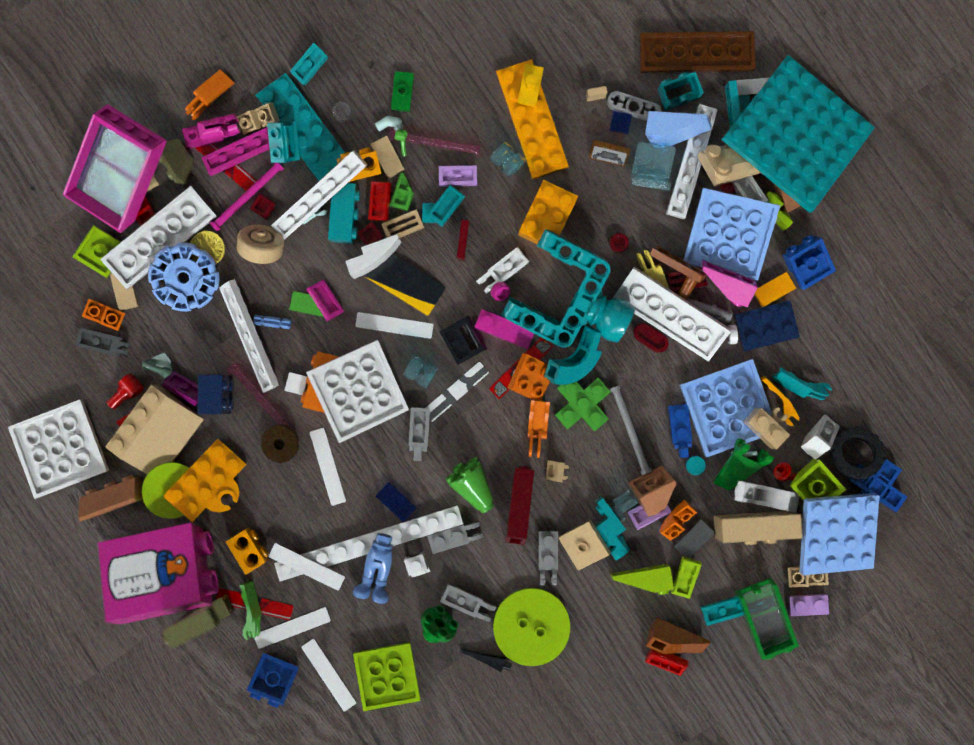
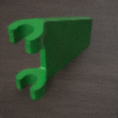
M738 438L735 442L733 453L713 483L730 491L738 485V481H744L764 466L770 464L774 457L769 455V452L764 449L760 450L757 461L744 456L743 454L747 453L751 446L745 440Z

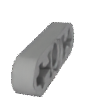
M619 91L612 92L607 99V105L611 110L645 121L648 119V111L651 108L655 109V112H661L658 104ZM618 97L619 102L624 103L625 99L628 101L625 105V108H622V103H617V105H614V101L611 99ZM631 102L638 103L639 110L631 111L629 104ZM643 105H645L646 107L644 110L647 111H644L643 114H640V112L643 109Z

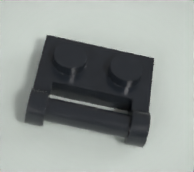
M470 316L439 331L457 365L487 350L486 345L481 342L476 333ZM461 326L466 328L476 349L471 351L459 329Z

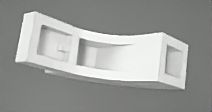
M738 481V485L735 488L736 501L763 505L789 512L797 511L799 495L795 492L744 481Z

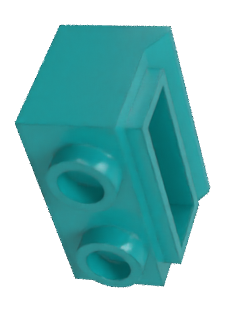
M696 71L690 74L689 72H684L674 80H671V78L666 79L660 83L661 85L657 89L664 106V111L699 99L704 93ZM688 83L690 84L691 92L670 100L668 99L667 91Z
M297 121L267 123L271 163H286L300 160ZM288 145H290L291 156H289Z

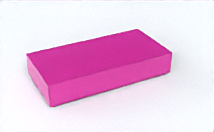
M324 279L307 288L309 295L326 321L344 312Z

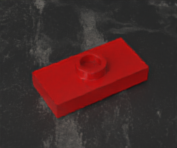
M371 181L368 220L388 221L391 192L390 182Z
M653 649L648 652L645 658L646 663L679 676L683 674L689 663L686 659L673 654H662Z

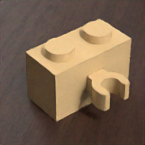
M779 407L772 410L771 416L762 408H755L743 423L769 448L778 449L790 436L778 424L785 421L788 416L784 414L781 418H778L777 412L780 410Z

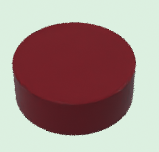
M622 233L614 234L609 240L610 249L616 253L625 251L629 244L627 236Z

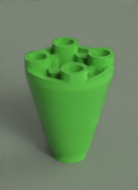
M474 457L464 465L463 463L457 464L453 468L454 472L445 478L449 486L476 510H480L481 513L492 509L494 506L493 498L478 458Z

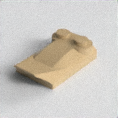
M727 144L723 146L709 145L704 151L699 152L697 156L714 187L761 173Z

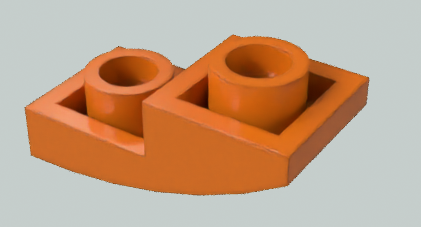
M88 299L82 317L119 331L126 313Z
M683 500L665 519L659 530L660 533L670 541L678 537L685 530L683 523L690 520L697 513L696 509L686 500Z

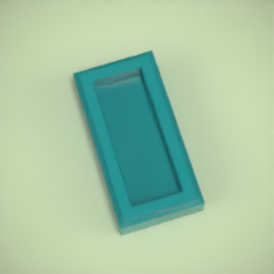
M449 185L427 216L443 227L464 200L465 195Z

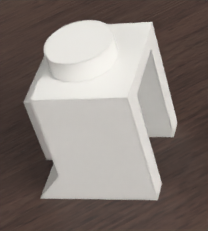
M424 551L411 558L409 556L405 557L404 562L409 576L416 577L430 572Z

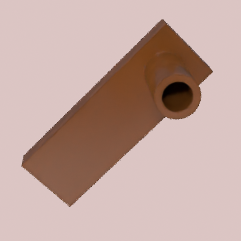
M659 246L652 248L649 254L687 276L677 294L688 300L696 283L702 282L707 276L704 271Z

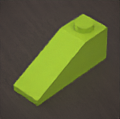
M668 564L610 573L611 578L615 581L650 592H658V595L668 594L669 590H674L671 569Z

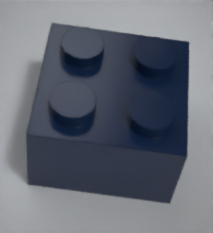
M198 375V414H231V410L234 408V400L231 399V391L234 390V380H231V376Z

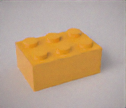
M543 180L518 235L535 244H538L545 229L560 235L578 196Z

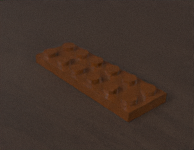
M755 31L640 33L639 35L640 73L755 70Z

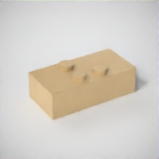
M775 511L713 515L715 538L723 543L745 542L746 545L757 544V541H764V543L772 544L776 543V540L802 538L801 515L795 512Z

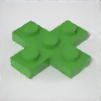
M599 378L594 380L584 390L577 381L557 387L558 391L569 403L557 412L555 416L567 430L581 417L594 432L609 419L596 405L610 393V390Z

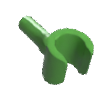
M397 129L395 140L401 141L402 156H406L405 141L407 131Z

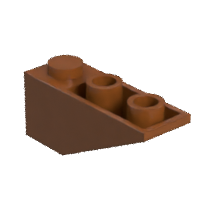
M657 618L649 628L646 647L662 654L702 653L708 647L710 641Z

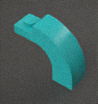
M585 325L576 351L565 359H549L544 377L553 384L558 385L571 384L585 377L594 368L601 356L602 351L597 347L602 333L592 326Z

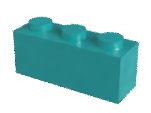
M347 183L331 197L328 240L330 242L353 244L354 239H357L358 230L355 227V220L359 218V209L356 208L357 201H360V190L356 184Z

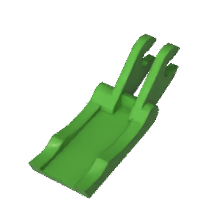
M248 580L244 584H239L242 591L241 597L247 609L246 624L242 631L243 637L246 640H249V637L254 639L256 635L257 637L259 636L260 617L262 616L254 583Z

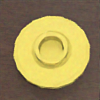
M202 231L197 233L190 242L197 245V248L206 250L215 260L216 264L222 260L225 254L224 242L214 232ZM194 254L191 255V258L197 262L199 257Z

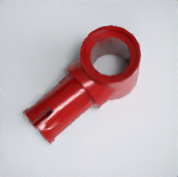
M129 373L118 382L117 392L106 403L110 408L116 409L124 400L132 399L140 394L144 386L132 373Z

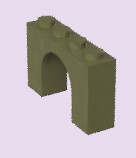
M227 594L213 600V605L200 607L185 614L162 630L164 642L173 649L220 624L221 619L234 612Z

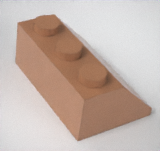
M133 475L122 478L121 483L116 484L114 481L103 485L104 489L98 491L97 488L86 491V495L79 498V521L91 519L143 500L141 476L134 478Z

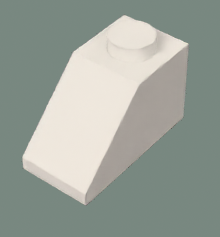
M826 414L823 415L805 436L801 448L816 460L831 449L840 426Z

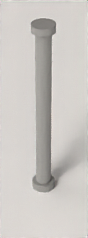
M618 385L610 388V392H613L640 464L641 475L652 472V469L647 464L620 392L621 386Z

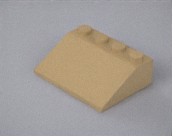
M160 384L151 385L111 438L106 448L121 460L148 474L154 467L162 463L173 462L204 421V418Z

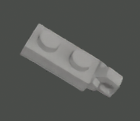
M411 407L408 446H410L409 451H414L413 461H422V451L427 452L430 408Z

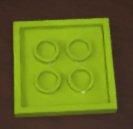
M411 642L353 653L363 711L421 701Z

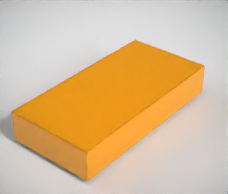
M785 272L757 288L754 295L760 306L764 307L793 291L796 287L789 274Z

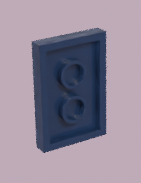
M790 300L733 315L743 352L800 337Z

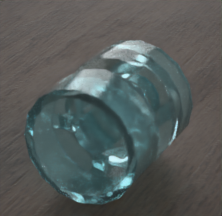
M507 141L501 144L490 157V160L497 167H502L501 171L508 178L513 176L526 161L519 153H514V148Z
M414 355L406 367L403 376L411 381L417 380L418 385L427 389L438 367L431 363L425 364L424 359ZM421 370L425 372L424 375L419 374Z

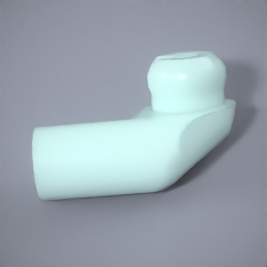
M386 116L375 123L378 131L388 126L394 127L395 131L404 128L402 120L394 116Z

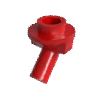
M786 462L777 464L773 471L776 479L785 482L787 479L793 481L797 475L792 473L791 466Z

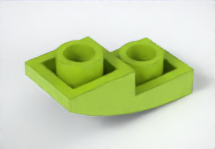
M769 191L765 194L769 203L778 204L780 208L784 204L776 193ZM778 211L776 224L784 231L791 226L793 221L790 220L791 217L785 211Z

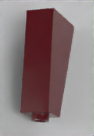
M519 466V468L514 470L505 543L524 545L527 540L535 471L530 470V467Z

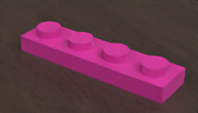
M266 127L202 157L209 175L218 174L269 150L268 128Z

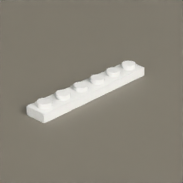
M699 104L696 114L708 115L713 127L718 109ZM712 129L688 139L666 212L667 215L681 219L686 218L701 168V162L697 156L699 152L706 149Z
M353 150L271 226L285 240L367 166L366 162Z
M235 279L230 280L219 287L264 393L279 386L277 377L272 370L270 360L262 346V341L257 334L255 324L249 315Z

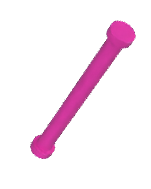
M274 163L275 165L215 221L212 220L210 222L212 227L219 231L220 226L275 174L279 171L282 172L284 168L279 163Z

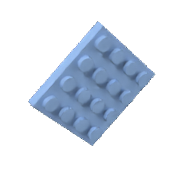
M703 188L683 260L701 268V262L704 260L750 279L758 280L780 205Z
M753 359L679 385L705 457L734 448L738 438L745 440L746 443L759 439L743 423L755 408H762L771 416L772 411Z
M869 493L804 499L799 572L802 575L873 569L880 495Z

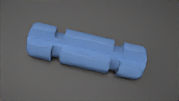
M254 315L253 318L255 325L290 329L292 323L291 319L263 317L262 315Z

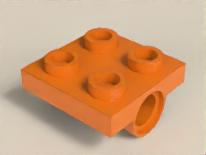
M522 353L508 389L534 401H542L550 382L544 377L548 364Z

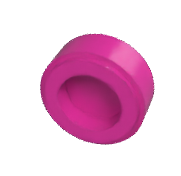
M498 282L493 285L490 294L494 300L500 302L510 295V288L505 282Z

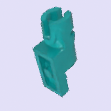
M600 497L595 501L597 503L595 508L601 516L606 515V517L594 526L607 547L613 546L610 549L611 555L615 560H618L630 550L623 535H620L626 529L606 501Z

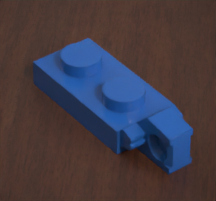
M687 404L668 406L672 444L674 449L678 448L679 458L689 457L688 447H692Z

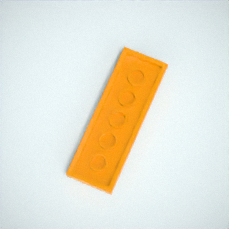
M531 59L498 70L496 75L533 180L566 169L569 166L541 85L536 107L518 103L525 64L534 65Z

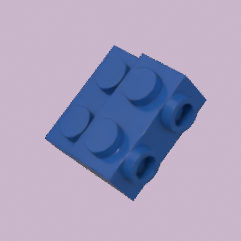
M813 235L803 238V243L798 246L792 245L788 247L786 253L782 255L789 271L794 274L802 290L807 289L836 271L823 239Z
M263 653L247 688V692H250L249 697L259 701L261 697L267 699V704L276 708L279 705L284 706L299 667Z

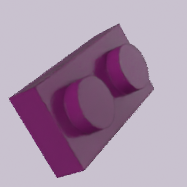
M175 371L163 382V388L190 404L197 405L198 384Z

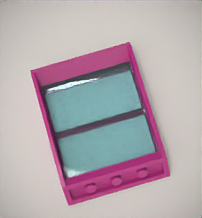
M109 104L105 105L95 112L91 118L64 189V197L121 233L135 222L166 145V140Z

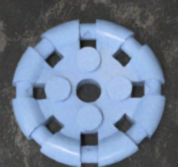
M180 242L171 247L168 245L154 256L155 260L149 266L148 280L152 285L154 296L163 305L171 306L173 310L187 312L194 308L200 309L213 299V293L215 290H218L220 276L219 271L217 272L215 267L216 262L206 250L197 248L195 244ZM179 252L181 258L174 260L173 254ZM192 254L199 257L197 262L190 259ZM162 263L167 265L165 271L160 268ZM203 268H208V275H204ZM179 273H187L189 281L186 283L181 282L178 278ZM164 279L166 286L160 287L159 280ZM203 284L208 286L206 292L200 290ZM171 293L178 296L176 300L169 297ZM193 295L195 300L189 302L187 296Z

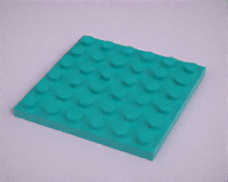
M787 55L721 140L806 211L811 213L830 190L875 127L791 56Z

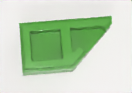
M400 172L390 206L408 212L414 193L404 173Z
M293 291L289 310L324 317L309 294Z

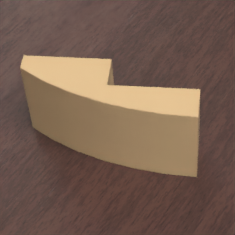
M273 102L237 116L243 135L265 128L267 123L280 121Z
M800 566L788 567L789 587L829 585L828 573L802 575L799 572Z

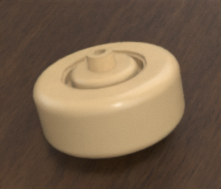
M249 225L242 228L238 233L237 252L242 258L253 263H273L279 260L283 254L284 237L270 226Z

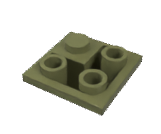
M180 139L166 141L159 162L166 166L165 172L171 180L173 179L176 184L180 183L185 187L189 182L194 158L186 148L185 143Z

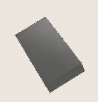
M699 519L673 546L684 557L691 558L715 532L702 519Z

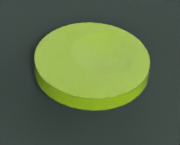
M166 462L154 467L146 475L142 485V498L146 507L153 514L167 519L184 516L163 496L183 476L189 467L177 462Z

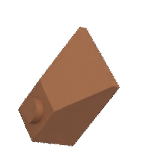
M661 465L652 470V472L628 482L642 509L650 517L660 513L661 510L667 507L676 482Z

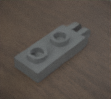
M79 328L75 346L119 357L120 353L128 355V351L121 348L122 346L130 347V343L123 342L124 338Z

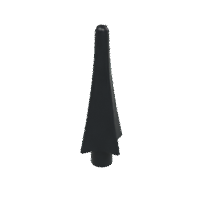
M466 649L460 650L461 653L473 657L499 672H502V669L508 671L511 669L512 663L506 662V657L483 654Z

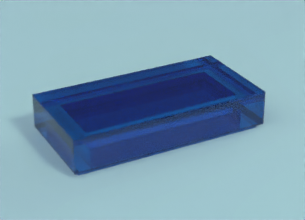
M390 482L376 495L402 522L417 508Z

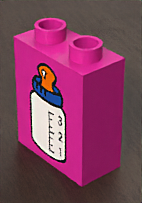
M188 523L98 543L105 622L126 624L213 605L211 594L218 593L219 585L216 572L208 570L206 555L213 554L214 551L213 540L209 531L203 532L202 528Z

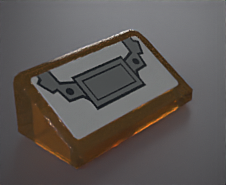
M593 140L589 158L625 167L631 149Z

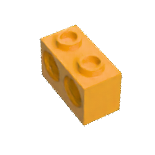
M370 147L359 149V156L363 160L366 157H371L372 164L362 169L350 181L381 174L376 151L371 150ZM351 152L340 154L341 157L336 158L337 164H339Z
M250 528L245 529L226 541L227 546L245 575L269 560L268 551L264 546L261 547L257 541L259 540L257 533ZM241 537H245L248 540L246 547L241 545ZM252 553L258 556L257 563L251 561L250 555Z

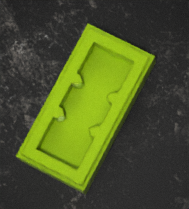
M682 556L673 582L674 590H671V594L690 599L702 565L701 561Z

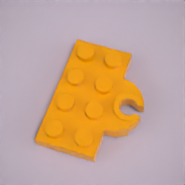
M217 439L163 497L191 522L206 508L213 512L228 511L231 507L224 505L221 502V498L224 494H230L233 501L237 503L240 491L234 478L247 464Z

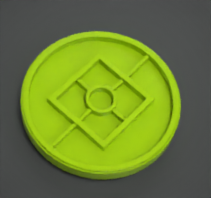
M540 588L519 589L508 595L497 608L493 622L494 637L500 650L510 660L525 666L543 665L555 659L565 648L570 635L569 616L562 602L554 594Z

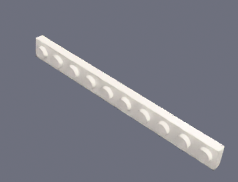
M456 505L300 555L324 567H328L368 554L373 545V540H376L377 533L392 536L391 544L395 546L464 523L459 507ZM278 561L274 563L279 581L303 575V573Z

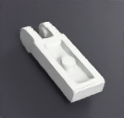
M517 247L488 269V272L479 278L477 283L480 285L490 276L493 277L495 282L488 285L484 290L487 294L491 291L493 285L498 282H505L526 266L529 261Z

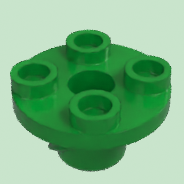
M437 605L428 608L421 616L422 633L426 641L430 643L449 642L456 635L459 624L442 606Z

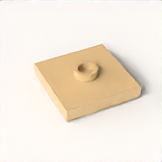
M591 520L558 537L578 571L611 554Z

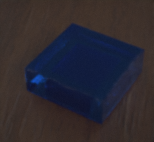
M613 111L609 131L628 135L632 114Z

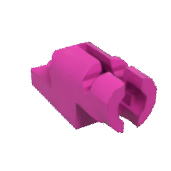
M236 114L197 122L198 126L182 129L186 148L191 149L223 142L226 137L240 133L241 130L237 126L239 121Z

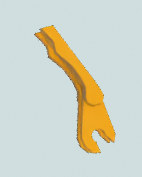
M766 376L760 377L770 390L781 397L783 413L788 416L785 422L789 426H794L789 418L793 416L799 421V416L791 401Z

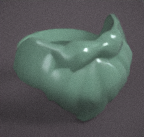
M166 353L157 355L152 359H145L142 362L144 370L159 373L163 376L164 380L173 370L172 362Z

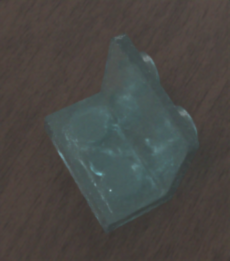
M639 141L630 177L631 184L670 191V174L676 148Z

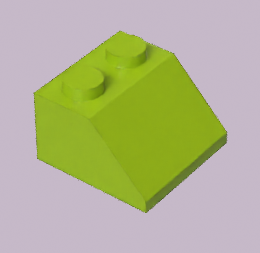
M812 459L804 466L790 484L803 501L808 498L839 496L846 490L828 468L817 459Z

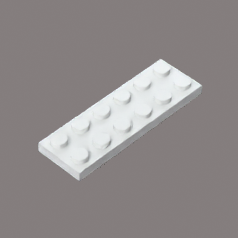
M190 186L100 260L126 289H129L148 274L149 266L155 260L154 256L162 248L168 245L171 247L180 242H187L217 216Z
M633 267L613 299L619 298L630 302L636 307L634 314L708 362L731 332L730 328L636 267Z

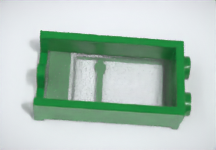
M772 578L735 591L756 652L762 660L773 659L778 654L788 653L794 648L799 647L780 591Z

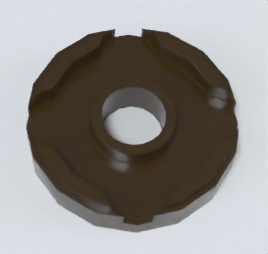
M274 425L266 430L261 438L262 451L273 462H288L299 451V438L296 432L289 426ZM277 439L283 440L284 448L277 446Z

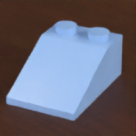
M649 111L645 135L653 147L665 148V146H672L708 132L712 129V125L706 114Z

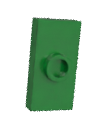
M395 71L391 110L410 112L414 73Z

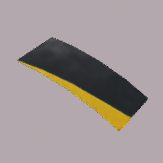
M394 254L365 276L427 316L446 288Z

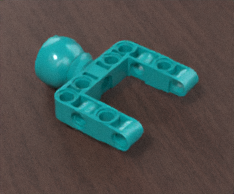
M545 229L536 247L551 253V256L571 266L575 265L583 269L586 275L561 322L514 298H509L501 316L563 348L573 343L581 326L590 324V326L595 325L596 330L602 333L601 336L604 339L618 343L628 328L636 307L624 299L607 300V296H603L601 289L610 274L609 262L576 243ZM569 246L571 253L566 256L561 254V247ZM604 264L606 270L603 273H598L595 271L596 265ZM593 281L597 284V287L594 290H588L586 288L587 282ZM527 315H533L535 317V321L533 323H528L525 320V317ZM572 315L577 316L579 319L575 324L568 321V318ZM560 333H568L569 339L561 340L559 337Z

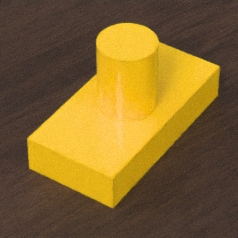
M525 64L518 97L519 104L536 107L544 67Z

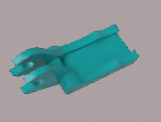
M782 367L776 375L772 376L773 381L803 398L809 396L825 400V397L830 395L826 389L832 390L831 386L827 383H807L796 377L792 372H787Z

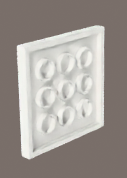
M378 340L306 372L338 443L409 410Z
M83 399L8 427L34 499L109 471Z

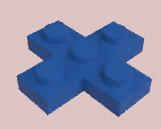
M885 459L880 470L867 479L853 480L852 477L847 478L848 481L862 490L860 494L876 493L880 495L879 503H882L893 512L897 513L907 498L906 495L892 486L902 469ZM858 463L855 465L856 468H865Z

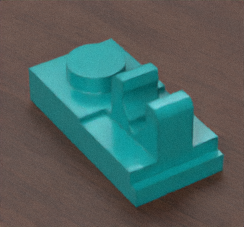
M313 43L290 72L302 85H306L326 62L328 55L316 43Z

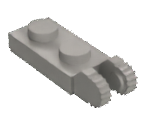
M479 521L467 525L462 524L427 535L432 554L483 538V533L468 536L466 530L478 528L480 526Z
M538 531L540 585H545V570H552L551 583L552 585H557L558 531Z
M450 583L447 584L440 600L441 603L487 622H490L491 617L488 614L479 612L480 606L491 611L496 609L495 605Z

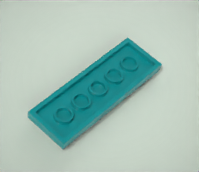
M286 73L256 94L262 105L273 102L280 121H297L300 156L318 181L323 179L338 165L336 158H340V154L345 152Z

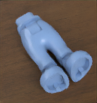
M377 533L376 540H373V545L366 557L364 574L362 576L363 582L353 589L355 597L367 599L370 596L375 570L378 569L376 585L371 598L374 602L380 604L388 602L389 595L385 590L392 564V536Z

